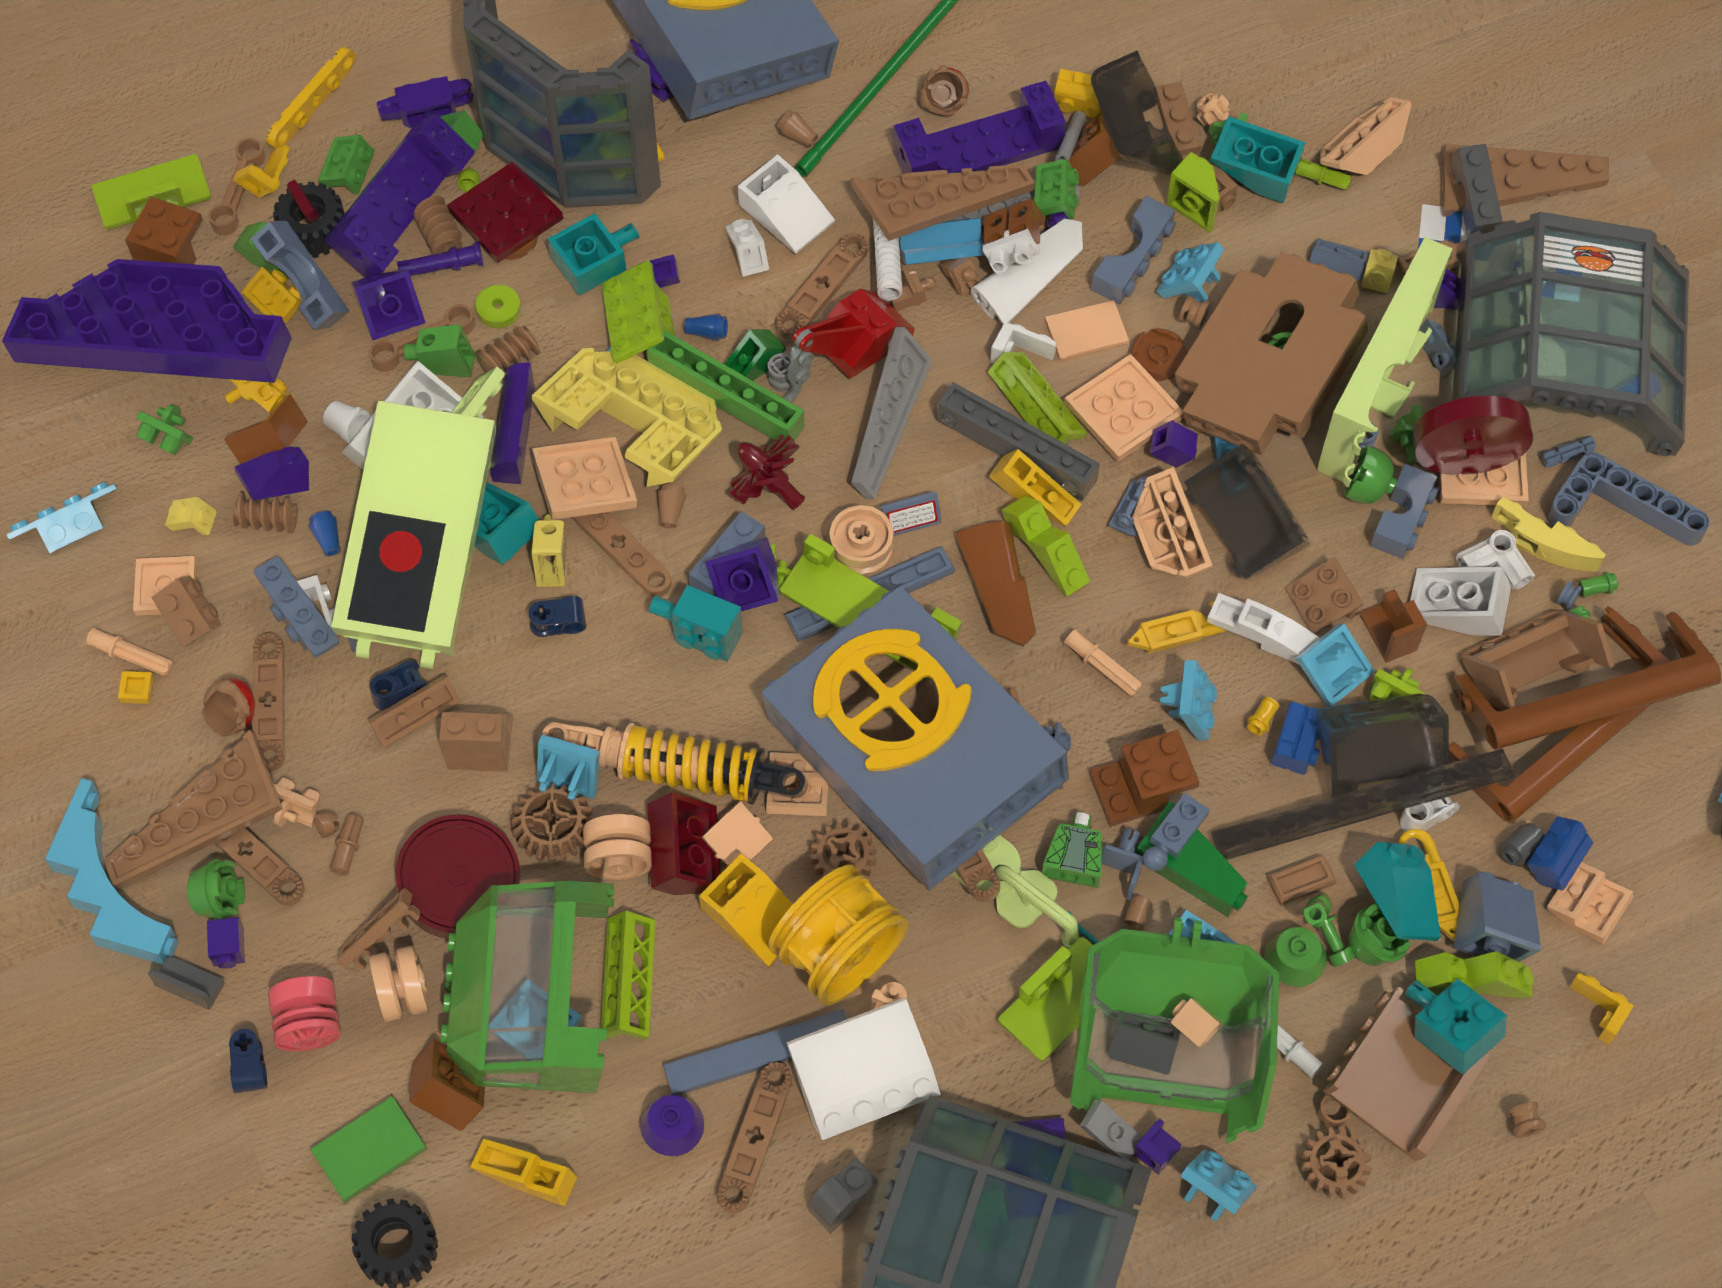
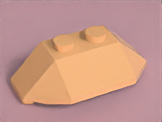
M1389 97L1383 101L1384 104L1375 106L1356 117L1321 149V165L1364 175L1371 173L1377 165L1402 144L1412 106L1409 100Z
M1172 467L1148 477L1132 518L1134 519V525L1151 568L1186 579L1214 568L1209 550L1175 468Z

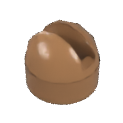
M322 812L314 816L316 829L322 838L334 834L340 826L339 822L336 821L338 817L333 812Z

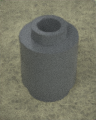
M1533 823L1519 826L1500 844L1503 860L1509 865L1523 866L1531 859L1536 848L1545 835L1542 830Z

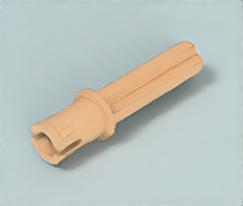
M92 628L88 633L86 645L109 653L108 655L111 658L117 656L162 676L168 675L171 670V660L123 640L122 636L118 635L115 637L97 628Z
M1074 629L1068 635L1064 644L1084 658L1083 662L1085 664L1089 662L1129 696H1134L1142 686L1141 682L1100 650L1098 643L1094 645L1079 633L1077 629Z

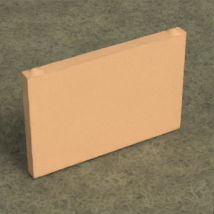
M1114 300L1045 317L1051 338L1057 342L1056 352L1059 360L1129 344V338Z

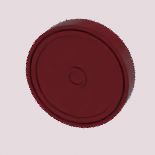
M1472 396L1441 404L1421 416L1412 430L1417 461L1426 469L1449 475L1477 474L1501 468L1523 456L1533 442L1531 420L1527 408L1515 400L1499 396Z
M469 815L442 816L419 827L404 843L396 864V892L398 894L403 888H406L413 894L410 905H414L419 909L420 917L416 921L412 916H407L414 924L429 934L449 939V933H456V923L491 885L500 886L520 883L519 860L509 839L491 823ZM498 896L497 901L515 903L517 896ZM497 911L496 926L506 918L509 912Z

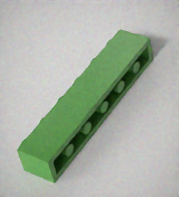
M663 330V342L647 349L649 363L714 399L716 407L768 437L776 440L781 434L784 438L790 435L795 441L804 429L803 409L667 331Z

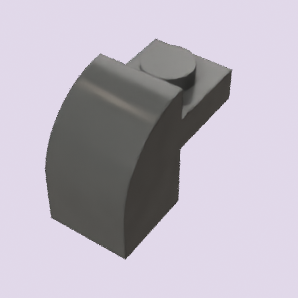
M856 1158L835 1177L832 1175L816 1191L809 1202V1212L831 1234L854 1213V1206L878 1185V1180Z

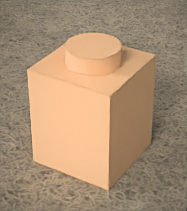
M1190 998L1188 1002L1183 999L1172 1012L1175 1017L1170 1022L1200 1048H1204L1224 1024L1193 998Z

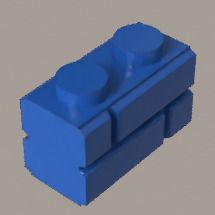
M1293 701L1290 702L1271 764L1273 766L1289 769L1302 775L1306 774L1309 765L1315 767L1320 751L1314 748L1317 739L1323 741L1328 725L1322 722L1325 714L1324 711L1312 707L1308 708L1306 705Z
M1558 816L1551 824L1550 830L1547 831L1527 863L1540 885L1562 891L1565 890L1593 844L1592 839L1586 833L1587 831L1581 822Z

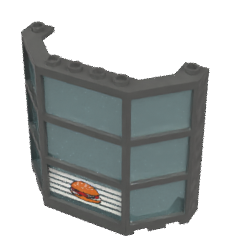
M1537 212L1530 215V220L1517 223L1515 220L1496 225L1494 231L1482 235L1480 231L1470 233L1462 250L1455 351L1457 361L1454 366L1452 401L1472 396H1499L1515 401L1527 400L1533 401L1536 404L1557 405L1565 409L1588 410L1595 414L1618 415L1626 419L1636 418L1654 435L1647 447V452L1657 453L1661 456H1676L1685 442L1689 270L1685 265L1680 266L1675 261L1676 256L1666 245L1661 246L1657 241V235L1648 229Z

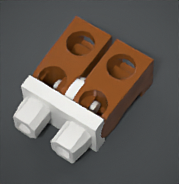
M1032 198L1010 206L1009 210L1004 208L984 216L983 252L996 274L1006 272L1008 265L1015 262L1021 265L1028 264L1032 261V256L1040 254V247L1038 245L1040 244L1039 227L1044 225V216ZM1027 209V211H1026V213H1025L1024 215H1022V216L1019 215L1018 212H1020L1021 210ZM1002 218V221L995 225L994 221Z

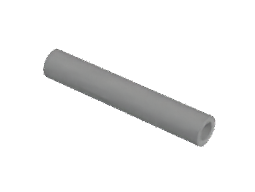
M1076 111L1073 114L1055 158L1056 161L1067 159L1069 162L1086 120V115L1082 111Z

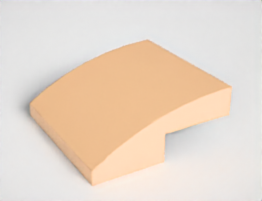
M770 752L769 764L798 769L806 777L808 788L802 797L796 799L767 794L766 814L827 816L829 784L800 753ZM798 776L789 777L785 782V788L789 791L798 789L801 784L800 778Z
M1581 862L1565 890H1557L1548 904L1547 910L1577 931L1604 945L1634 898L1633 891L1605 879V872Z

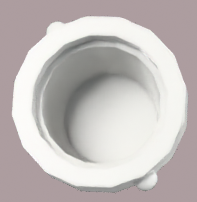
M334 401L324 412L323 424L339 435L342 440L349 443L368 420L370 414L360 407H353L340 401Z

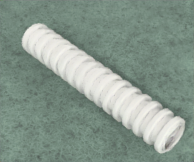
M873 219L878 296L883 300L893 301L902 295L899 238L888 241Z

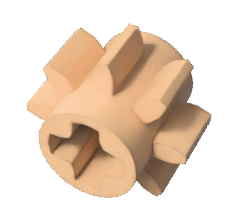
M1213 93L1206 94L1197 103L1198 114L1196 117L1203 125L1208 123L1209 126L1213 122L1227 120L1230 103L1223 94L1219 97Z

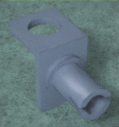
M1128 828L1123 830L1118 848L1107 844L1104 846L1102 864L1133 874L1127 894V899L1131 900L1141 873L1143 856L1135 854L1142 838L1141 834L1135 830L1132 839L1129 840L1132 829Z

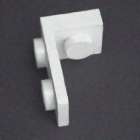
M739 219L732 222L731 225L725 226L726 233L736 248L742 276L769 270L764 240L752 220Z
M1005 321L991 347L990 362L995 363L1003 352H1013L1015 346L1053 360L1057 342L1047 335H1039L1026 330L1019 324H1011Z
M317 575L297 581L311 602L320 601L326 622L331 628L335 608L328 609L326 602L332 599L327 584L321 585Z

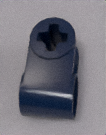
M577 596L538 601L529 608L530 629L538 637L577 634L584 631L587 627L583 600Z
M406 661L396 668L375 676L371 680L369 687L373 704L377 709L384 711L429 684L423 680L419 673L417 661ZM382 690H390L388 694H378Z
M249 1029L237 1030L229 1040L230 1077L233 1092L236 1094L267 1089V1072L262 1043L253 1031ZM250 1042L251 1044L247 1046V1051H242L245 1048V1043Z

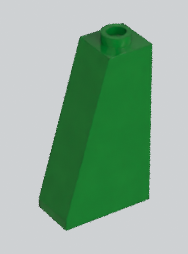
M1169 802L1137 847L1136 854L1143 856L1148 848L1155 846L1150 842L1151 837L1174 808V803ZM1198 829L1176 859L1167 854L1168 861L1166 866L1159 871H1154L1226 917H1229L1234 909L1239 911L1248 898V895L1244 894L1248 884L1247 881Z

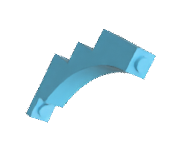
M81 778L45 860L52 871L75 877L67 895L73 907L98 915L89 934L96 946L163 965L167 956L171 957L174 955L178 944L177 937L171 926L157 922L140 913L129 905L112 886L102 855L101 838L103 824L96 812H93L99 804L100 795L93 781Z

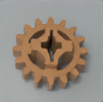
M837 822L836 829L834 830L828 825L825 826V835L817 833V843L811 844V852L814 853L810 856L811 864H817L814 867V873L816 875L824 873V877L839 867L854 865L860 871V875L870 876L871 868L869 866L876 865V857L873 856L876 854V846L871 845L872 836L867 835L863 837L864 828L861 826L855 831L853 830L852 822L848 823L847 828H842L841 823ZM859 845L864 853L863 859L861 858V854L857 852ZM824 851L826 852V855L830 857L828 864L825 862L823 858Z
M1329 1127L1326 1136L1318 1131L1315 1135L1316 1142L1311 1139L1308 1140L1306 1144L1308 1150L1303 1151L1301 1156L1302 1159L1308 1162L1304 1163L1301 1169L1304 1172H1310L1306 1182L1312 1183L1315 1181L1318 1184L1315 1190L1317 1193L1324 1188L1327 1189L1328 1198H1331L1334 1191L1339 1193L1340 1198L1343 1199L1347 1194V1190L1355 1195L1359 1190L1358 1185L1365 1186L1368 1179L1364 1175H1370L1372 1167L1366 1165V1163L1370 1162L1372 1155L1363 1153L1367 1146L1366 1142L1360 1144L1355 1142L1358 1134L1354 1133L1349 1138L1346 1136V1128H1342L1339 1134H1335L1333 1128ZM1326 1146V1154L1316 1158L1317 1152ZM1332 1158H1336L1337 1163H1343L1342 1166L1337 1167L1335 1162H1331ZM1357 1168L1356 1174L1348 1180V1171Z

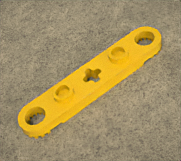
M344 46L340 47L339 51H336L337 55L334 54V58L326 62L282 112L280 120L271 125L272 129H269L270 133L266 135L268 136L266 138L268 145L277 149L287 144L294 134L307 124L308 118L329 94L339 87L342 79L352 69L356 60V53L353 50Z

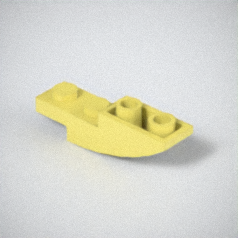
M1505 496L1496 504L1491 518L1512 531L1516 539V547L1536 558L1565 568L1597 572L1600 569L1606 554L1596 544L1589 543L1580 537L1573 528L1565 526L1558 521L1551 529L1542 519L1532 516L1523 510L1520 504L1510 501Z

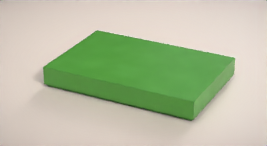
M391 1096L310 1150L343 1202L346 1203L427 1150V1148L393 1096Z

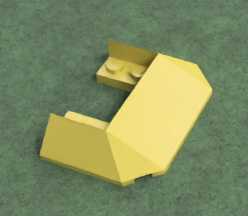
M611 347L610 351L594 352V348H582L532 395L533 402L552 432L563 422L579 430L601 409L642 433L626 449L625 458L648 471L646 487L673 482L722 433L714 399L637 355L616 364L612 358Z

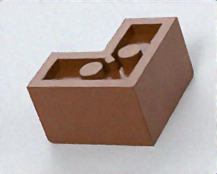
M1103 111L1082 127V138L1076 142L1069 160L1071 166L1077 169L1080 179L1079 183L1082 186L1087 185L1125 154L1123 134Z
M291 394L284 396L266 420L228 434L224 440L238 462L242 464L271 451L289 447L308 421Z
M1393 589L1384 593L1381 604L1363 610L1360 613V618L1386 663L1418 650L1427 623L1414 600L1403 604L1396 590Z
M434 1038L412 1063L409 1102L457 1130L462 1131L484 1108L485 1087L475 1086L468 1077L459 1073V1067L446 1054L447 1045L440 1043V1041Z

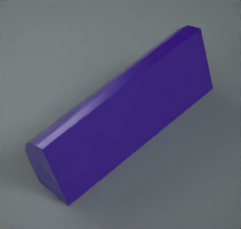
M531 362L514 364L506 370L491 470L492 481L495 483L521 484L533 403L532 395L535 388Z

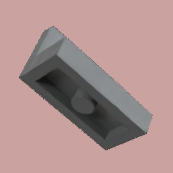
M167 956L159 971L151 969L148 973L156 987L208 1010L211 1009L225 984L222 978L172 956Z
M1120 1012L1108 1057L1112 1060L1168 1075L1181 1031L1172 1026Z

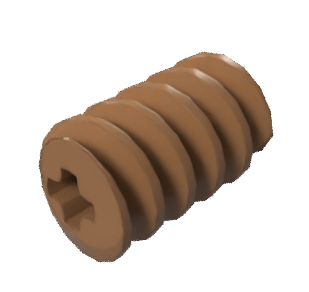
M428 197L416 206L414 218L434 255L448 252L454 246L457 249L462 247L460 242L462 234L458 230L456 222L453 221V216L449 213L443 197Z
M516 326L513 329V333L506 332L504 334V340L502 338L495 339V346L489 343L485 346V351L482 349L477 350L476 358L486 373L495 367L500 369L504 367L507 370L511 366V362L515 364L521 363V356L530 361V350L537 355L541 352L535 337L526 326Z
M240 491L233 512L235 527L239 524L241 528L247 529L251 525L252 529L259 530L262 526L265 531H270L274 528L276 532H282L285 528L287 533H293L296 528L298 507L297 504L291 505L290 497L286 496L283 504H280L279 496L273 497L271 503L268 502V498L261 499L258 502L257 500L253 501L251 497L249 500H246L245 493Z

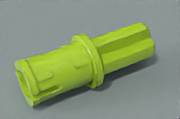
M1301 158L1296 170V175L1317 181L1318 185H1321L1323 182L1347 190L1351 182L1349 175Z

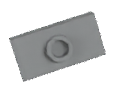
M1094 1100L1080 1124V1127L1112 1156L1127 1161L1131 1159L1136 1145L1143 1138L1102 1100Z

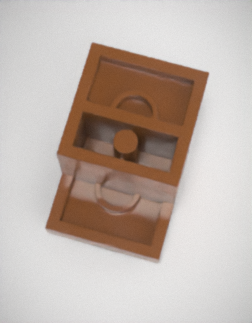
M150 197L125 239L132 256L131 260L194 264L197 259L190 240L203 220L201 213Z
M1179 730L1121 746L1117 762L1090 769L1089 772L1109 827L1162 812L1168 805L1171 795L1198 788L1200 783Z

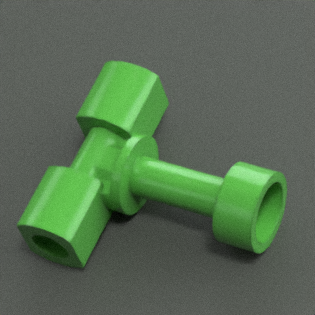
M1323 892L1309 899L1308 905L1304 908V916L1307 922L1314 928L1321 927L1333 951L1328 957L1333 967H1338L1351 961L1356 956L1350 945H1343L1332 923L1336 915L1329 916L1332 910V901Z

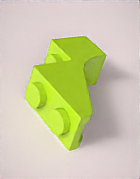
M1023 496L1001 510L1006 522H1009L1011 525L1012 534L1019 537L1031 548L1063 595L1068 597L1091 582L1070 534L1051 525L1040 501Z
M1497 951L1465 960L1448 952L1415 960L1416 980L1420 981L1421 984L1436 995L1441 994L1454 981L1459 979L1478 994L1518 999L1533 997L1532 985L1534 977L1531 968Z

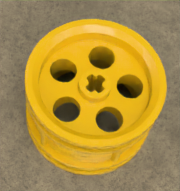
M845 865L821 878L788 909L773 930L768 947L773 954L779 956L780 961L784 965H794L797 969L805 970L810 975L807 985L808 990L812 994L817 995V999L824 1006H829L855 992L889 960L905 938L909 929V921L904 915L899 914L898 909L894 905H890L876 891L865 876L860 875V871L854 865Z

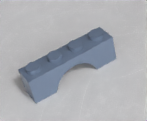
M1146 196L1134 213L1131 232L1138 239L1139 246L1126 255H1106L1093 274L1091 291L1111 301L1114 300L1119 305L1126 296L1130 297L1136 288L1138 277H1144L1150 266L1149 260L1151 257H1157L1160 253L1165 236L1170 237L1176 227V222H1174L1175 209Z
M271 221L251 238L264 259L280 268L292 280L301 299L298 307L314 330L331 328L349 312L347 306L287 221Z

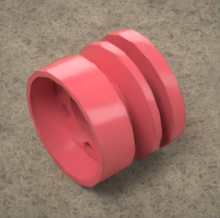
M305 976L285 980L270 988L268 1000L270 1013L275 1017L272 1022V1029L274 1031V1044L277 1048L286 1051H307L330 1045L339 1039L341 1030L338 1024V1013L333 1010L337 1001L335 986L332 980L326 977Z

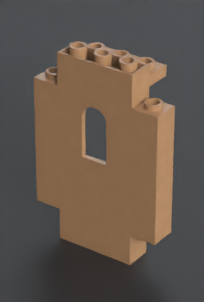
M1283 252L1280 253L1265 278L1257 272H1248L1240 269L1175 373L1178 388L1192 394L1183 409L1186 425L1259 455L1263 454L1278 428L1304 438L1368 332L1366 315L1354 307V303L1359 296L1357 280L1350 274L1338 273L1328 269L1323 264H1313L1305 261L1298 255H1289ZM1287 303H1297L1304 308L1303 317L1283 349L1260 341L1281 306Z

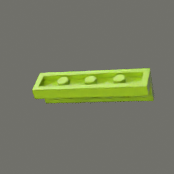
M1003 352L988 370L989 375L1028 424L1064 444H1067L1069 440L1084 439L1088 434L1024 352Z
M623 911L607 918L601 1028L607 1029L606 1038L609 1039L626 1034L644 1040L649 1038L655 919L629 911ZM635 924L645 926L644 939L640 941L635 933ZM636 951L643 960L642 969L640 970L633 961ZM634 981L637 982L641 989V997L638 1000L632 992V983ZM633 1010L640 1019L639 1028L630 1026V1013Z

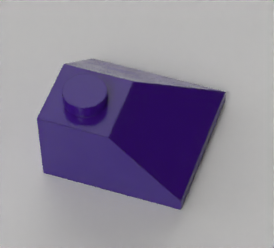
M408 269L378 273L351 282L372 341L426 323Z
M285 447L282 450L271 451L235 466V473L253 501L309 491V461L300 447Z
M767 537L741 544L705 561L717 597L740 606L741 612L780 600L777 564Z

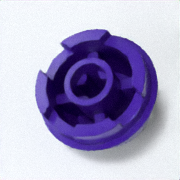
M666 1095L656 1099L646 1108L641 1120V1133L644 1141L653 1151L665 1156H681L688 1153L699 1143L704 1132V1117L700 1108L691 1099L681 1095Z

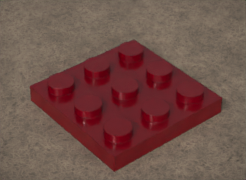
M513 161L447 204L449 212L497 263L564 219L563 212Z

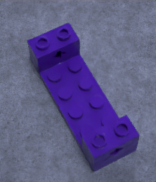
M1045 80L1021 88L1019 108L931 134H926L919 118L893 125V153L903 174L947 170V174L960 173L963 168H972V171H986L990 166L1008 165L1058 150L1065 136L1066 121Z
M437 113L417 121L324 240L364 278L384 272L399 252L393 245L414 219L416 206L426 198L431 197L445 177L461 172L475 154V151Z

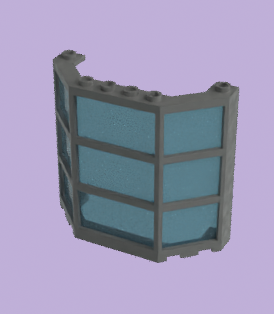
M463 0L464 30L486 149L507 165L513 161L542 191L565 208L643 203L661 186L649 65L627 50L609 68H597V72L579 73V69L567 70L499 21L495 0Z
M932 1095L929 1096L926 1104L921 1103L916 1118L918 1123L909 1140L907 1149L901 1148L896 1159L895 1167L899 1168L896 1181L890 1179L884 1198L889 1200L885 1212H878L873 1230L878 1231L875 1243L868 1242L863 1256V1261L867 1262L861 1288L1116 1287L1139 1210L1134 1209L1133 1206L1134 1204L1141 1206L1152 1168Z

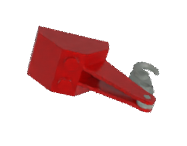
M858 289L839 301L825 321L804 326L794 334L792 341L796 345L790 351L791 359L787 369V378L791 383V388L783 398L792 402L799 395L803 383L811 375L810 368L814 358L813 353L826 355L851 379L887 356L888 343L892 339L896 327H905L912 336L915 328L889 303L881 299L878 293Z

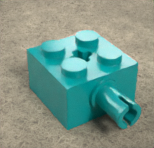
M596 213L549 237L550 257L580 296L608 279L626 271L625 254L621 247L635 239H639V234L632 223L611 234Z
M689 585L686 586L677 604L656 595L649 607V613L672 621L674 640L686 649L694 648L702 651L713 660L721 659L728 662L743 634L740 606Z
M1459 979L1454 981L1439 995L1433 993L1418 980L1413 982L1414 985L1410 984L1406 990V997L1423 1008L1415 1016L1414 1038L1462 1075L1505 1037L1507 1015Z

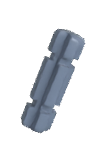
M1591 436L1580 438V442L1575 440L1556 447V450L1544 451L1541 461L1546 468L1556 466L1557 462L1564 463L1581 456V453L1585 455L1586 453L1594 452L1596 443Z

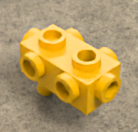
M276 378L275 383L229 379L237 387L225 394V399L229 404H233L242 397L250 402L255 400L264 409L272 413L284 396L291 393L287 389L288 385Z

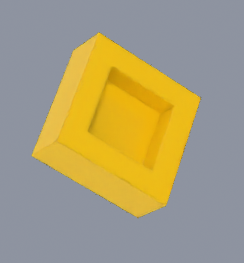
M122 671L118 694L120 703L150 704L154 681L152 672Z

